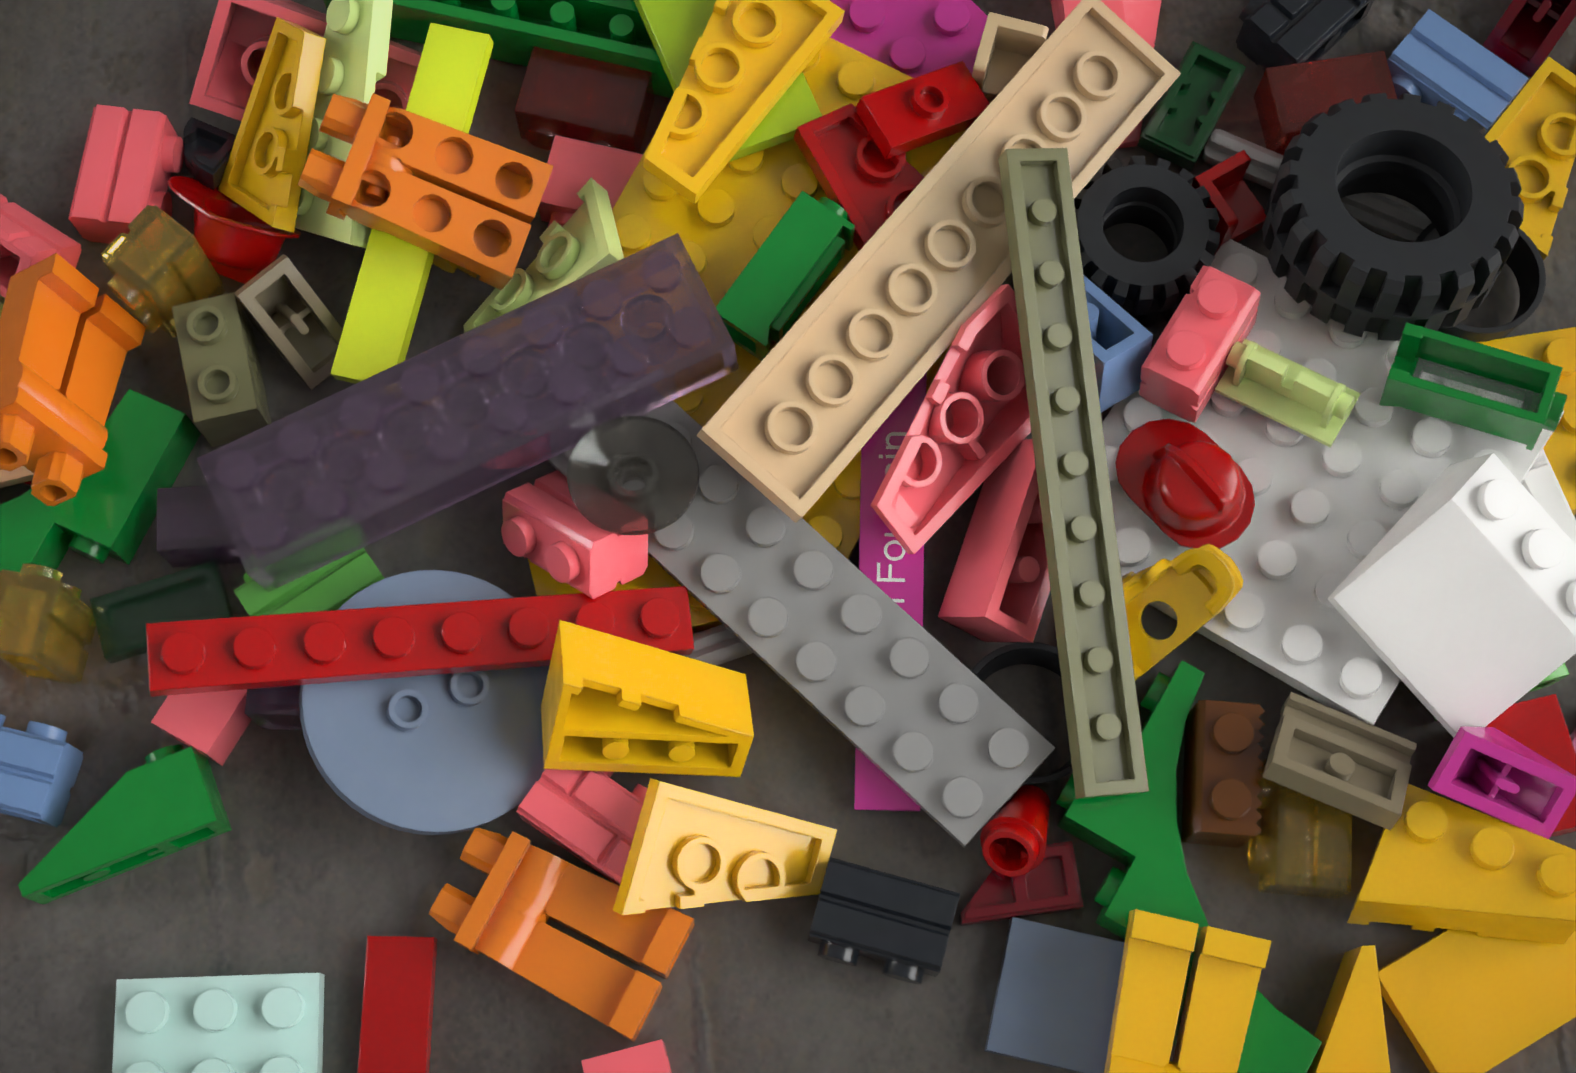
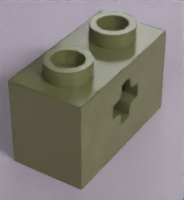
M234 292L172 306L193 422L209 444L215 447L274 433L252 323L234 295Z

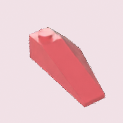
M218 0L189 104L242 121L276 17L299 24L324 37L327 25L326 14L291 0ZM389 40L386 76L375 83L374 94L391 100L389 107L406 110L422 53Z
M1009 284L1001 285L960 326L871 503V507L908 554H915L1031 433L1015 293Z

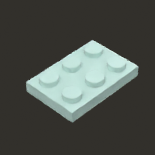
M322 973L117 979L112 1073H322L325 975Z

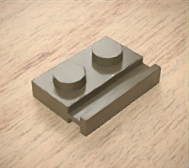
M1291 692L1281 708L1280 722L1274 733L1263 778L1391 831L1402 814L1412 768L1410 760L1416 750L1417 743Z

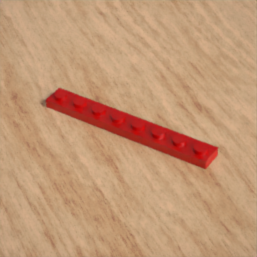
M685 586L618 590L609 591L594 599L584 593L146 623L149 691L151 697L550 666L560 620L675 654L690 655L695 648L688 589Z

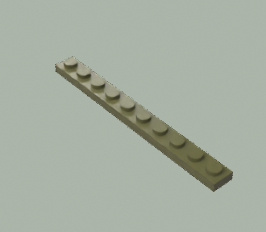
M1067 148L1006 149L1000 155L998 161L1076 799L1144 793L1149 791L1068 150Z

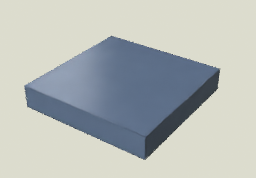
M1012 917L1009 923L984 1051L1076 1073H1104L1125 942Z

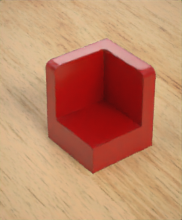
M1245 150L1238 152L1196 176L1191 184L1194 189L1204 185L1211 195L1206 208H1217L1219 223L1215 231L1220 232V241L1215 255L1220 247L1230 239L1238 243L1262 229L1266 218L1265 210L1243 180L1252 161Z

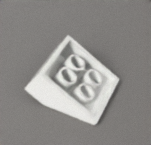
M1491 453L1450 464L1327 600L1454 738L1461 726L1486 727L1576 654V544L1497 456Z

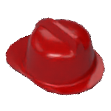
M172 176L167 182L175 194L194 207L195 250L204 257L210 268L220 275L246 284L276 260L286 238H299L301 236V232L296 229L293 233L271 227L219 192V187L212 190L196 179L184 176Z
M1170 418L1149 421L1132 430L1121 443L1115 461L1119 484L1127 496L1159 529L1180 546L1193 549L1210 544L1221 549L1238 540L1250 525L1255 507L1252 484L1242 468L1233 460L1232 456L1215 443L1205 432L1194 425Z

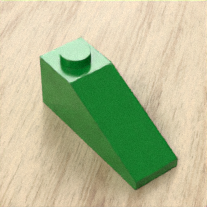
M181 744L166 746L148 754L144 758L146 764L127 771L18 884L22 897L44 905L231 831L232 828L208 758L192 746L184 749V746Z

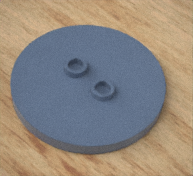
M419 570L401 573L373 583L356 593L338 610L514 597L499 587L471 575L443 570ZM549 666L300 685L299 708L303 736L308 751L326 783L350 807L365 817L383 826L413 834L444 835L468 831L501 817L520 804L536 781L541 778L545 770L543 762L541 702Z

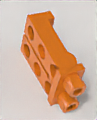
M372 93L369 104L333 94L319 131L352 144L346 162L312 148L298 185L316 197L330 202L326 211L327 214L342 220L347 215L364 226L386 232L480 275V281L503 290L513 277L532 226L530 223L535 218L554 166L412 112L389 107L391 100Z
M57 253L10 277L0 317V470L11 472L24 466L34 473L31 483V494L47 506H56L75 497L83 478L105 468L108 456L102 450L108 438V431L104 427L126 354L128 351L141 345L146 330L143 324L107 294L97 297L99 288Z
M476 827L462 851L460 860L487 874V879L476 898L446 883L433 903L429 915L449 932L455 934L456 936L453 940L460 946L477 955L482 953L625 1038L635 1042L663 988L661 982L620 963L546 923L548 919H551L667 980L695 926L694 918L670 907L645 910V913L621 915L613 911L619 890L618 885L581 869L545 850L530 845L531 840L514 831L507 838L499 833Z

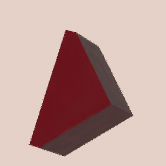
M1513 0L1482 46L1532 78L1575 18L1576 0Z

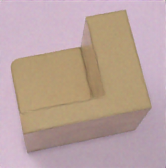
M989 12L972 77L989 103L995 99L1047 40L1049 31L1047 26Z

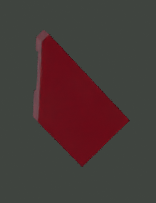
M1072 841L1046 844L1045 857L1042 863L1025 875L1010 877L992 870L959 915L960 926L1083 908Z

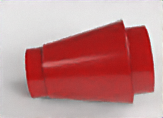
M1032 785L1021 786L982 829L980 843L983 857L987 864L996 872L1005 876L1017 877L1025 875L1042 863L1046 852L1048 819L1051 807L1050 799L1042 789Z

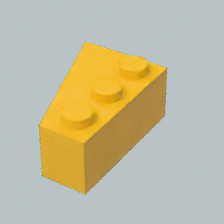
M559 621L541 702L544 769L741 777L754 738L746 674L566 621Z
M1408 784L1401 817L1391 831L1383 828L1347 923L1369 925L1370 922L1411 925L1412 930L1433 932L1435 928L1472 931L1476 932V936L1565 944L1576 930V850Z

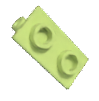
M1244 339L1243 343L1237 341L1232 347L1226 360V364L1229 366L1215 388L1216 393L1330 448L1361 393L1346 387L1342 383L1331 380L1247 339Z

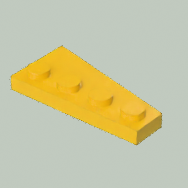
M716 0L702 36L699 37L690 56L685 74L679 87L675 89L645 154L643 168L695 204L839 27L845 11L830 0Z

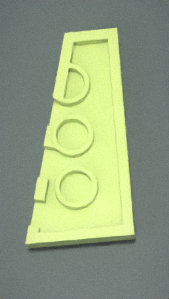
M332 0L326 13L327 25L324 33L326 43L306 161L313 148L346 162L352 144L320 132L319 129L333 94L369 104L372 93H375V83L386 76L393 0ZM301 188L295 228L362 248L367 247L372 228L354 221L347 215L342 220L327 214L326 211L330 202L318 198L304 188Z

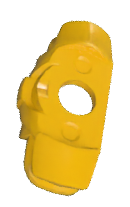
M1205 544L1200 548L1189 549L1171 561L1163 558L1153 566L1137 573L1131 571L1122 576L1135 681L1220 613L1242 589L1243 578L1233 559L1216 546ZM1160 601L1167 603L1176 613L1177 627L1174 633L1166 639L1151 637L1142 626L1141 616L1143 610L1151 602Z

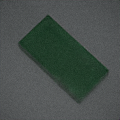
M215 560L90 599L104 658L111 664L147 653L146 623L233 617L221 569Z

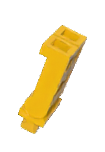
M1134 909L1129 911L1104 1073H1237L1261 970L1266 967L1271 940L1210 926L1199 927L1197 923ZM1196 942L1174 1059L1170 1061L1191 952H1194Z

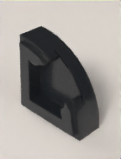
M191 117L183 131L185 165L197 181L215 190L221 183L236 135Z

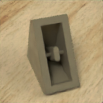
M283 254L234 292V295L257 331L307 387L312 390L331 375V369L343 329L290 259Z

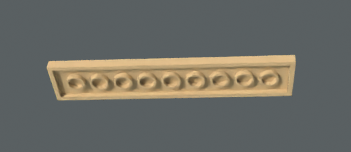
M1081 0L696 436L790 519L797 523L953 342L960 326L1011 274L1012 268L998 161L1000 155L1006 149L1067 148L1073 198L1075 199L1181 73L1101 0Z

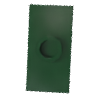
M1192 41L1177 68L1181 73L1180 76L1163 94L1143 130L1137 146L1191 172L1238 86L1246 66Z

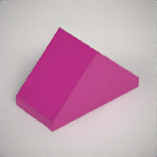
M1461 726L1429 781L1428 786L1435 792L1549 839L1576 794V776L1494 727Z

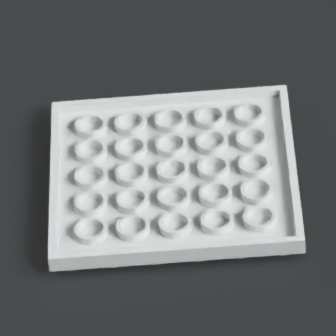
M1230 239L1220 247L1214 256L1215 259L1211 267L1243 281L1261 292L1259 306L1257 307L1256 323L1246 339L1254 341L1258 345L1331 380L1342 383L1346 387L1361 393L1331 448L1215 391L1196 423L1189 422L1146 401L1139 395L1140 390L1115 404L1103 421L1102 426L1121 575L1124 576L1131 571L1137 573L1153 566L1163 558L1171 561L1191 548L1180 546L1165 535L1127 496L1118 482L1115 465L1119 447L1132 430L1149 421L1170 418L1189 422L1205 432L1215 443L1232 456L1233 460L1242 468L1252 484L1255 500L1250 525L1238 540L1220 549L1233 559L1243 578V587L1220 613L1196 632L1321 704L1374 726L1401 680L1327 598L1450 464L1494 453L1522 484L1553 432L1542 429L1531 451L1526 449L1527 445L1402 407L1379 405L1400 341L1378 340V333L1364 331L1362 337L1343 332L1345 325L1332 319L1325 324L1310 314L1312 309L1310 304L1305 300L1298 304L1286 292L1284 286L1287 277L1278 278L1273 273L1265 256ZM1421 372L1419 377L1423 380L1521 408L1523 403ZM1564 410L1562 411L1560 420H1561V418H1562V416H1563V414H1564V412H1565ZM1155 601L1149 604L1177 620L1175 611L1167 603Z

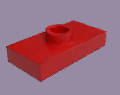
M960 61L864 95L859 99L855 110L886 160L967 130L990 103L965 63Z

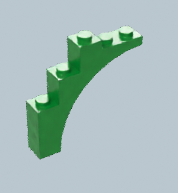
M128 389L104 426L108 431V438L102 449L108 454L105 468L83 478L75 497L56 506H47L31 494L32 489H30L21 496L0 505V604L9 607L15 597L36 607L69 548L99 564H104L108 556L125 564H130L201 435L185 413Z
M1183 660L1170 676L1159 671L1140 703L1142 707L1150 710L1141 727L1149 791L1139 794L1076 799L1072 772L1055 802L1066 809L1057 824L1059 828L1125 865L1123 871L1114 866L1111 867L1093 900L1103 906L1095 923L1124 940L1129 911L1134 909L1197 923L1199 927L1210 926L1187 874L1177 825L1176 768L1185 721L1205 675L1204 672ZM1196 942L1194 952H1191L1173 1041L1174 1046L1177 1044ZM1257 989L1237 1073H1307L1322 1041L1278 1011Z

